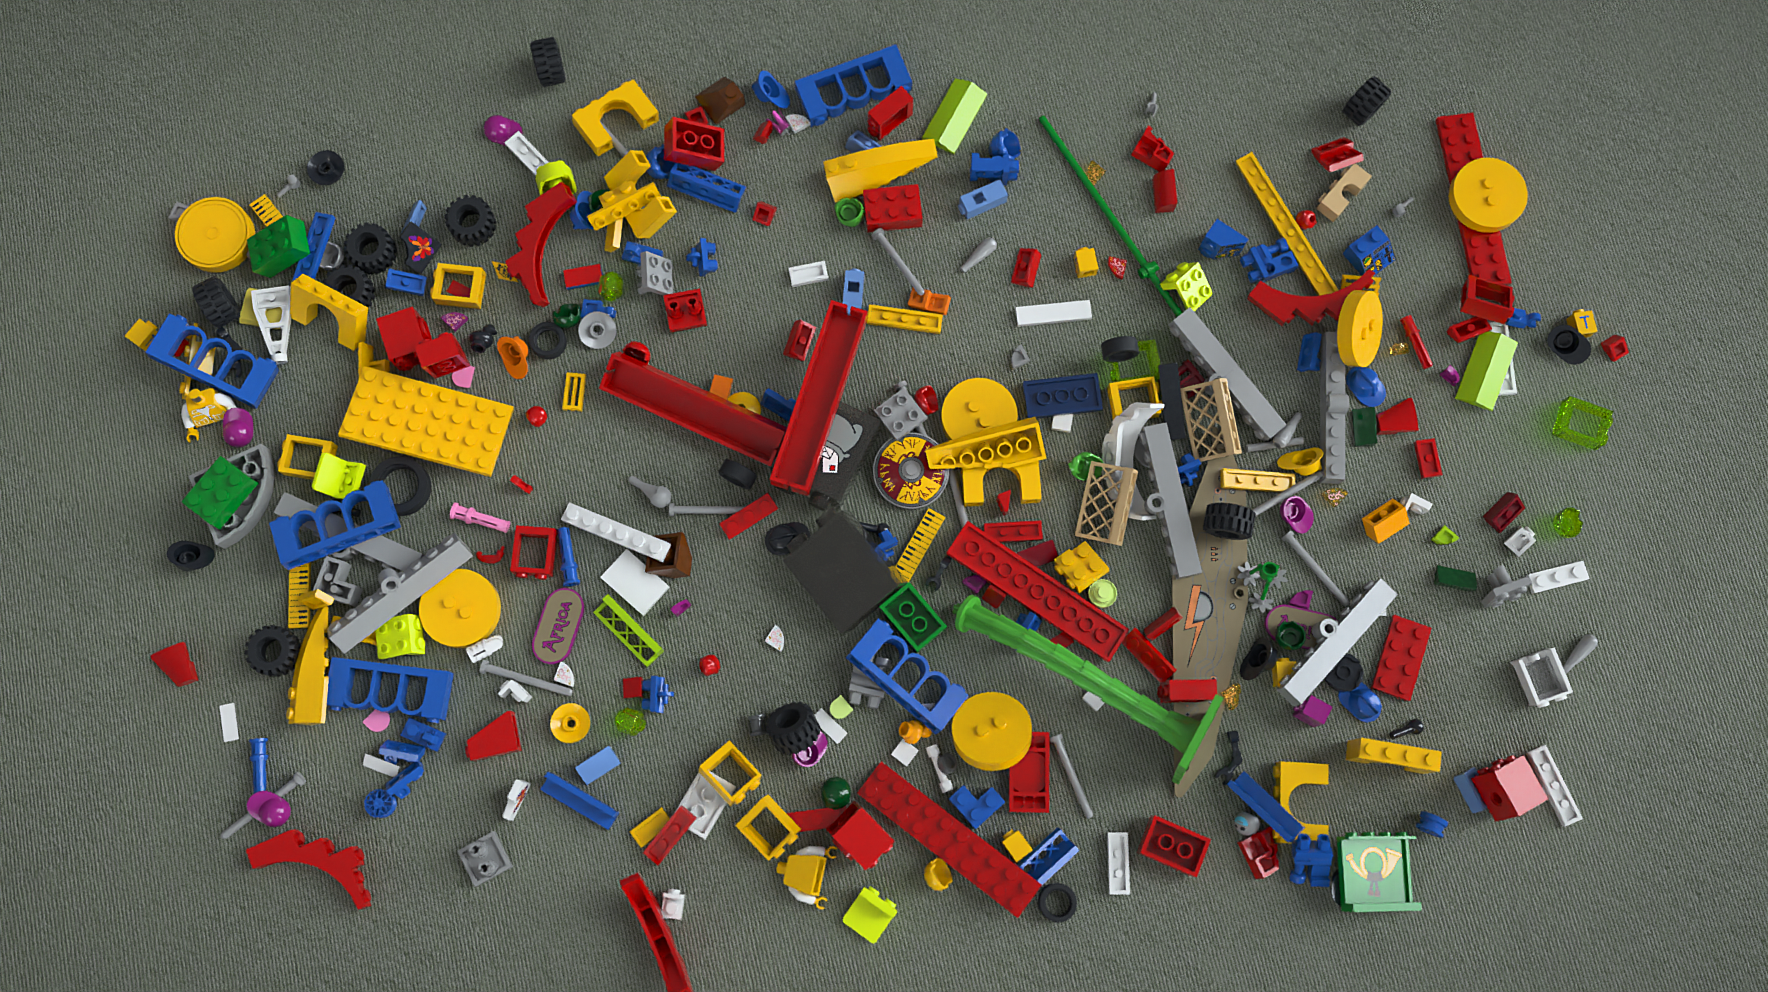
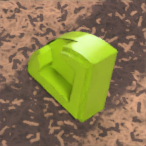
M1444 525L1432 537L1431 541L1440 545H1448L1457 541L1459 537Z

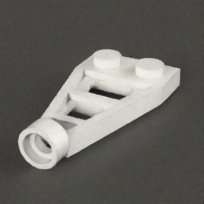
M288 285L252 290L253 310L271 359L276 364H285L288 362L287 346L291 325V287ZM281 307V320L276 323H269L265 311ZM282 328V338L280 341H272L270 329Z

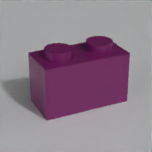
M1310 695L1302 704L1293 706L1294 713L1292 716L1312 727H1317L1325 724L1333 707Z

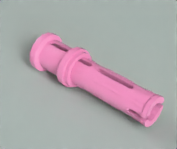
M456 502L453 504L449 518L453 520L456 518L465 521L466 524L476 523L507 533L510 527V521L476 512V509L473 507L459 506V503Z

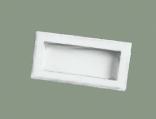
M825 261L788 268L792 287L829 280Z

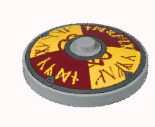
M908 433L898 441L892 437L879 449L873 464V478L879 493L889 503L904 509H919L933 503L943 493L948 483L949 469L929 468L925 450L939 445L932 438L920 433Z

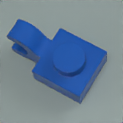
M584 299L581 318L595 311L604 312L611 318H615L616 310H614V307H604L602 301Z
M1514 308V313L1511 318L1506 320V325L1522 329L1525 326L1535 328L1536 321H1541V316L1539 313L1526 314L1525 310Z

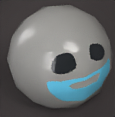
M1241 811L1236 815L1234 825L1239 833L1248 836L1257 832L1260 820L1257 816Z

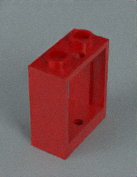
M902 86L868 111L867 130L872 137H876L879 141L913 115L914 99Z
M1468 275L1461 288L1460 312L1505 324L1506 320L1511 318L1514 313V307H1512L1515 299L1513 287ZM1475 295L1500 302V305L1477 299Z
M516 525L510 571L516 574L518 578H527L530 575L535 576V579L547 580V577H553L558 537L557 530L555 528ZM522 537L548 539L545 569L518 567Z
M1217 679L1167 680L1161 682L1160 686L1157 687V696L1160 698L1161 703L1213 701L1217 694Z

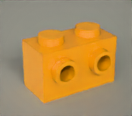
M1391 499L1362 518L1366 535L1378 544L1410 524L1405 506L1394 499Z

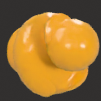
M918 720L905 721L899 727V735L908 744H915L919 741L920 737L928 738L932 734V731Z

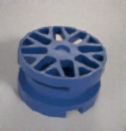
M377 789L367 795L364 806L370 816L385 818L395 811L397 800L394 794L390 796L386 790Z
M1421 811L1420 823H1416L1415 826L1425 833L1443 838L1444 834L1441 832H1443L1444 828H1447L1449 823L1437 815Z

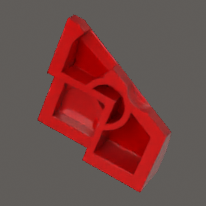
M1148 125L1131 155L1161 172L1168 166L1174 152L1164 144L1160 137L1157 139L1151 133L1153 128Z
M1408 398L1376 415L1377 435L1417 432L1419 430L1416 409L1412 398Z
M180 642L150 655L151 659L177 687L199 681L194 662L190 661L185 642Z
M1271 826L1238 842L1255 879H1264L1279 870V861L1276 857L1278 848L1277 844H1274L1273 828Z

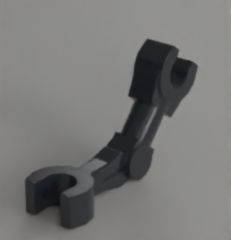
M223 327L216 330L218 335L229 343L233 352L243 350ZM237 360L230 368L227 376H230L231 370L236 369V376L238 378L241 377L242 366L240 360Z
M946 554L940 563V568L936 575L930 576L926 580L925 585L928 586L931 581H935L937 585L934 590L937 591L942 584L940 576L944 569H947L953 558Z
M1235 730L1227 732L1233 758L1227 767L1224 766L1214 775L1215 778H1219L1221 774L1225 775L1226 778L1222 782L1223 785H1227L1234 774L1233 771L1243 762L1238 746L1239 735L1238 731Z

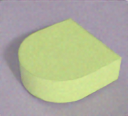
M842 695L830 705L831 715L836 719H843L854 711Z

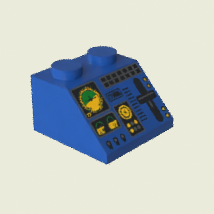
M1217 219L1205 235L1198 250L1203 256L1213 260L1238 256L1249 239Z
M1378 225L1349 245L1343 252V255L1361 276L1368 269L1376 275L1395 261L1390 240Z

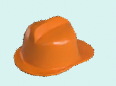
M518 336L513 338L501 337L497 342V349L506 370L515 379L524 378L528 372L526 358L529 350L526 343Z

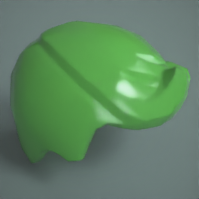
M842 198L834 206L838 220L847 227H856L864 219V206L855 198Z
M1081 452L1074 456L1068 466L1075 478L1086 481L1091 461L1103 463L1100 457L1090 452ZM1095 467L1094 475L1096 478L1100 477L1102 467Z

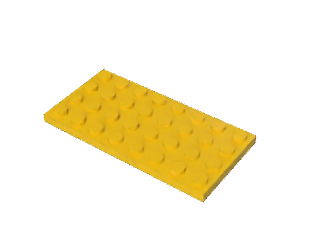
M364 366L338 435L349 440L491 477L514 411V406Z

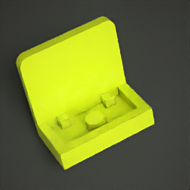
M1183 262L1179 264L1177 269L1168 274L1166 279L1160 284L1163 290L1177 289L1186 310L1191 307L1195 311L1212 295V290L1198 262Z
M322 453L312 482V489L338 500H343L350 492L359 490L366 465L348 462L329 453Z
M405 614L392 617L375 630L379 659H388L406 654L418 656L425 654L423 626L419 615Z
M870 886L868 889L866 887L862 889L843 917V922L871 943H875L898 911L895 909V903L888 898L885 901L878 897L880 893Z

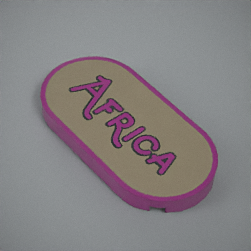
M557 589L548 596L532 641L534 655L545 664H558L568 658L572 651L585 611L583 599L573 589Z
M1278 605L1267 613L1264 627L1270 638L1277 642L1276 630L1281 622L1294 621L1302 626L1306 633V641L1301 648L1308 650L1318 644L1316 642L1317 639H1315L1312 633L1313 626L1325 619H1332L1334 621L1337 619L1329 614L1291 605Z

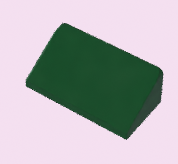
M1375 407L1352 409L1354 447L1376 445Z
M1439 565L1436 566L1435 585L1469 592L1477 590L1476 573Z

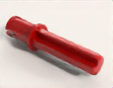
M1412 315L1400 319V322L1407 334L1405 336L1406 338L1409 337L1423 369L1432 367L1433 363L1419 335L1420 329H1417Z

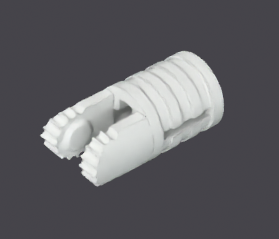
M494 635L486 640L482 639L466 647L467 654L471 661L476 663L502 648L503 639L501 635Z

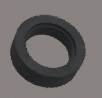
M403 456L391 457L381 462L374 469L369 484L374 481H385L390 473L398 469L413 471L418 480V488L415 495L405 503L394 504L398 516H408L419 511L427 503L431 494V480L427 471L415 460Z

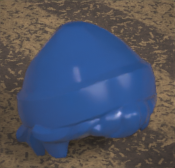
M1007 128L996 133L990 141L988 151L992 157L1009 155V160H1014L1021 154L1018 137Z
M664 144L660 147L655 146L646 155L651 165L647 172L655 179H669L670 171L676 162L664 160Z

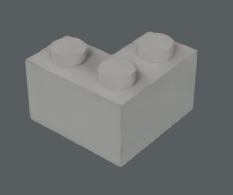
M329 556L325 557L313 590L319 589L334 598V601L357 607L363 591L362 588L356 585L346 583L352 565Z

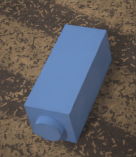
M999 179L960 196L958 208L960 213L964 214L966 219H969L1006 203L1008 194Z
M850 269L845 272L843 304L848 305L847 315H850L851 306L862 309L864 272L859 269Z

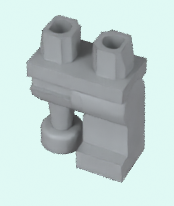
M877 657L875 665L886 673V669L890 668L892 661ZM853 666L848 691L850 693L849 703L859 705L861 696L869 697L867 707L877 709L880 701L884 698L885 691L856 666Z

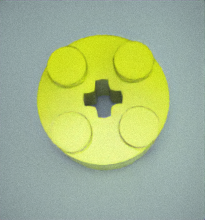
M558 160L537 168L535 179L540 195L560 182L569 186L572 193L576 194L577 186L572 171L565 162Z

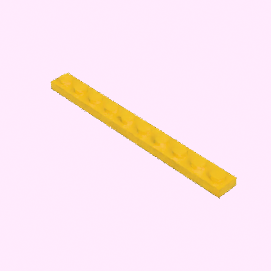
M1253 152L1236 160L1237 167L1280 236L1287 241L1289 250L1292 251L1298 265L1316 294L1320 296L1338 291L1335 283Z

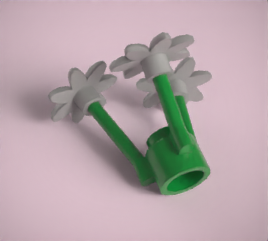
M1245 562L1244 567L1238 566L1241 574L1237 578H1244V586L1249 582L1255 586L1254 578H1260V576L1263 580H1266L1262 595L1259 596L1257 593H1254V598L1248 599L1250 603H1253L1252 609L1254 610L1259 607L1261 613H1264L1265 609H1273L1269 605L1273 603V600L1266 599L1268 588L1275 583L1276 587L1280 589V582H1288L1283 577L1286 570L1279 571L1280 566L1273 562H1266L1264 565L1258 564V566L1251 568L1248 562Z

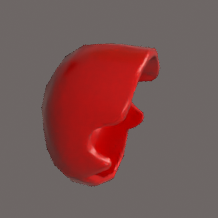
M631 341L623 348L624 354L646 364L649 363L650 351L641 342Z
M924 386L916 391L914 401L925 415L938 411V400L932 386Z

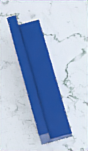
M675 163L667 187L734 213L737 212L740 200L746 189V186L697 167ZM678 168L686 170L687 172H681L678 170ZM730 189L738 190L739 193L733 192Z
M315 212L307 235L310 254L299 260L292 281L302 274L315 280L336 219L333 215Z
M1245 771L1235 781L1230 780L1227 784L1285 841L1292 843L1298 834L1305 829L1302 824Z
M547 772L545 775L547 779L540 790L610 830L620 812L556 774Z
M1057 827L1026 855L1017 866L1023 870L1027 864H1032L1031 870L1027 874L1043 885L1078 853L1079 849ZM1060 835L1063 841L1057 846H1053L1054 839ZM1042 850H1047L1046 856L1043 859H1038L1039 853Z

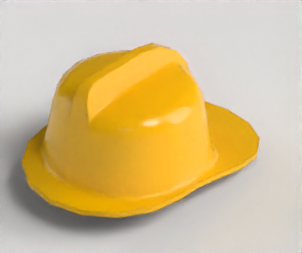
M1313 447L1286 453L1278 459L1277 464L1282 469L1294 470L1302 476H1308L1322 470L1320 459L1323 456V451L1320 448Z

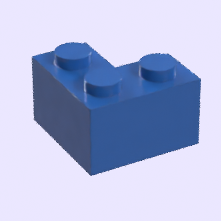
M963 785L948 799L973 829H977L1005 803L993 787H990L981 797L976 799Z

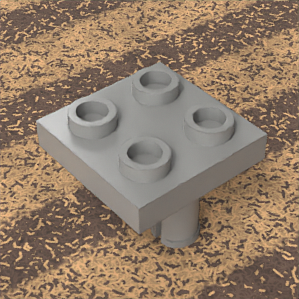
M647 251L640 253L641 265L636 267L638 269L636 272L642 278V283L637 284V287H640L637 288L638 293L643 295L653 292L662 296L673 294L672 260Z
M905 388L874 409L876 416L896 441L927 420V416Z
M1504 565L1497 567L1487 577L1493 589L1481 602L1484 608L1489 606L1496 608L1508 599L1510 602L1521 598V594L1528 591L1527 588L1532 582L1529 576L1512 581Z
M496 831L458 850L460 858L475 887L513 867Z

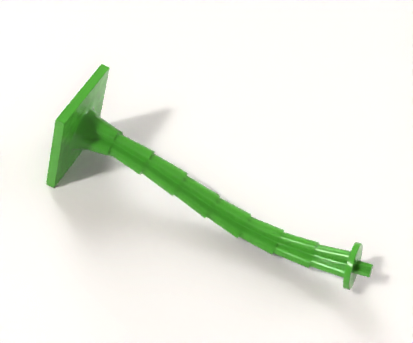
M970 595L962 604L957 603V605L953 606L954 610L952 613L956 615V630L964 633L971 629L989 636L994 641L1017 649L1016 652L1044 664V667L1072 680L1074 685L1100 697L1102 702L1129 715L1130 719L1158 732L1160 737L1183 754L1172 779V782L1179 785L1222 703L1223 697L1215 695L1203 720H1196L1174 711L1169 712L1145 695H1139L1117 678H1111L1089 661H1083L1059 643L1056 645L1031 628L1026 629L1006 616H999L981 606L980 598L975 595Z

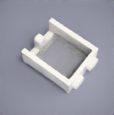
M1555 648L1544 649L1510 662L1516 670L1529 706L1542 708L1549 705L1548 701L1553 699L1556 702L1567 698V694L1573 692Z

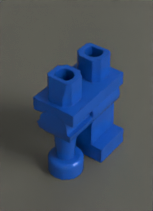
M972 153L970 181H977L978 178H987L993 183L1000 179L1002 184L1006 186L1007 180H1017L1019 160H1009V155L979 158V153Z
M1285 238L1277 239L1274 245L1268 247L1263 244L1252 247L1247 254L1240 258L1242 267L1245 268L1252 265L1254 269L1247 274L1250 283L1266 282L1296 270L1298 263L1292 251L1287 252L1289 247ZM1278 251L1284 253L1275 258L1272 257V254Z
M1299 833L1297 840L1292 842L1291 853L1295 867L1290 871V881L1296 884L1304 883L1306 881L1304 866L1308 865L1307 875L1310 885L1312 887H1329V872L1333 852L1328 835L1319 834L1317 841L1310 839L1309 835Z

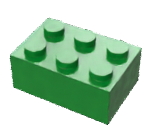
M289 215L283 216L247 239L252 271L272 278L310 254L304 221Z
M219 456L181 502L210 525L221 529L259 483L230 461Z
M910 582L879 606V611L916 654L947 629V625Z

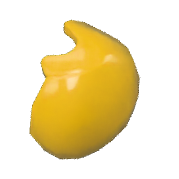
M936 858L926 865L924 878L927 885L936 891L948 888V885L952 882V875L948 865L940 858Z

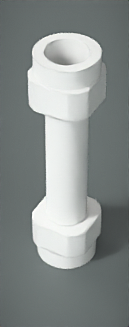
M937 744L927 747V754L929 758H932L941 782L939 786L942 793L953 790L951 780H948L946 774L942 773L938 768L937 760L940 751Z

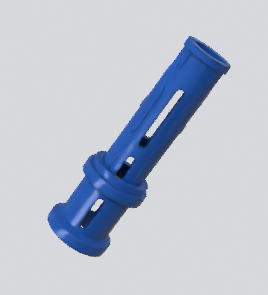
M569 527L558 528L557 533L562 557L560 570L563 571L564 576L563 586L572 587L579 585L581 582L577 576L576 569L578 564L574 562Z
M268 738L249 739V743H251V756H249V760L253 764L254 793L266 791V760L269 758V755L266 754V742Z

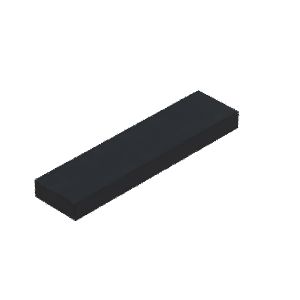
M1178 363L1158 365L1161 400L1162 404H1164V423L1167 422L1171 440L1184 439L1186 436Z

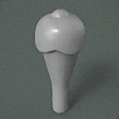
M634 476L629 477V483L638 487L655 507L664 508L671 502V492L668 488L642 482Z

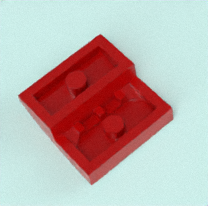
M1345 137L1311 149L1316 160L1329 172L1364 161L1363 154L1355 150L1353 142Z

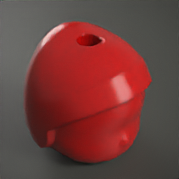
M1303 210L1297 213L1295 221L1301 230L1314 227L1316 216L1310 210Z
M533 406L526 411V418L533 426L540 427L546 422L547 413L542 407Z
M706 655L700 659L699 668L705 676L717 674L720 670V662L715 655Z

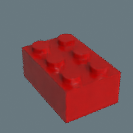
M672 117L664 126V160L716 171L724 163V129Z
M918 184L863 190L867 233L874 232L879 228L888 231L922 227L923 218Z
M1151 815L1136 853L1190 877L1197 878L1211 839L1161 817Z

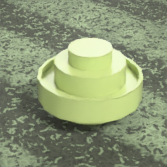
M1105 579L1095 581L1088 590V598L1091 604L1098 608L1111 606L1117 597L1116 587L1109 580Z

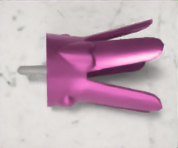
M780 109L779 112L782 118L776 111H773L772 114L779 126L771 121L772 127L781 136L786 133L790 135L788 131L791 129V125L786 122Z

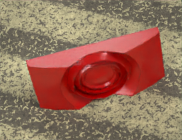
M1032 732L1031 744L1026 755L1018 763L1009 767V812L1049 813V732Z

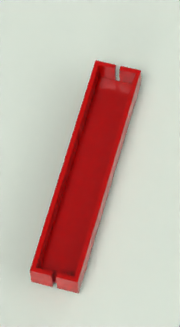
M833 300L830 301L769 479L771 485L786 490L790 486L793 492L805 496L809 495L868 320V311L851 306L850 315H847L848 305Z
M620 351L611 354L606 367L608 372L604 373L599 389L770 467L775 464L787 430L786 426Z

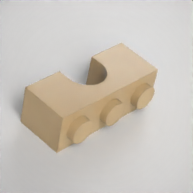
M1353 164L1350 168L1346 167L1340 174L1342 178L1339 181L1335 180L1329 187L1331 191L1328 194L1324 192L1318 200L1320 204L1316 209L1332 222L1339 217L1350 203L1343 197L1342 191H1348L1357 196L1372 177L1357 164Z

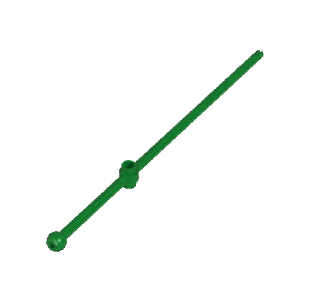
M1043 115L1040 116V123L1140 264L1141 268L1137 270L1141 279L1150 278L1175 316L1181 315L1183 313L1169 292L1163 290L1160 285L1162 282L1156 275V272L1159 270L1158 264L1155 261L1147 262L1047 118Z

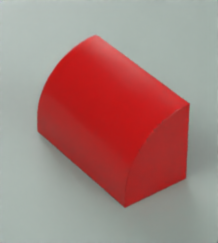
M1168 169L1156 173L1152 178L1155 213L1174 212L1178 204L1174 169Z

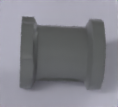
M765 714L748 716L752 730L750 736L767 734L764 722Z

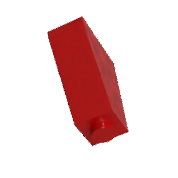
M506 711L467 740L465 752L470 761H479L522 751L515 712Z

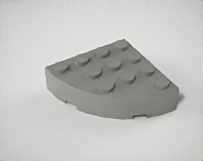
M259 444L227 459L259 484L221 529L207 522L215 544L224 549L237 543L251 532L261 520L269 505L275 479L274 463L270 449L263 444ZM210 467L189 475L193 487Z

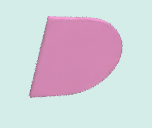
M469 366L453 372L452 380L454 384L459 387L470 388L475 367Z
M375 709L363 723L370 730L380 732L388 727L390 716L389 713Z

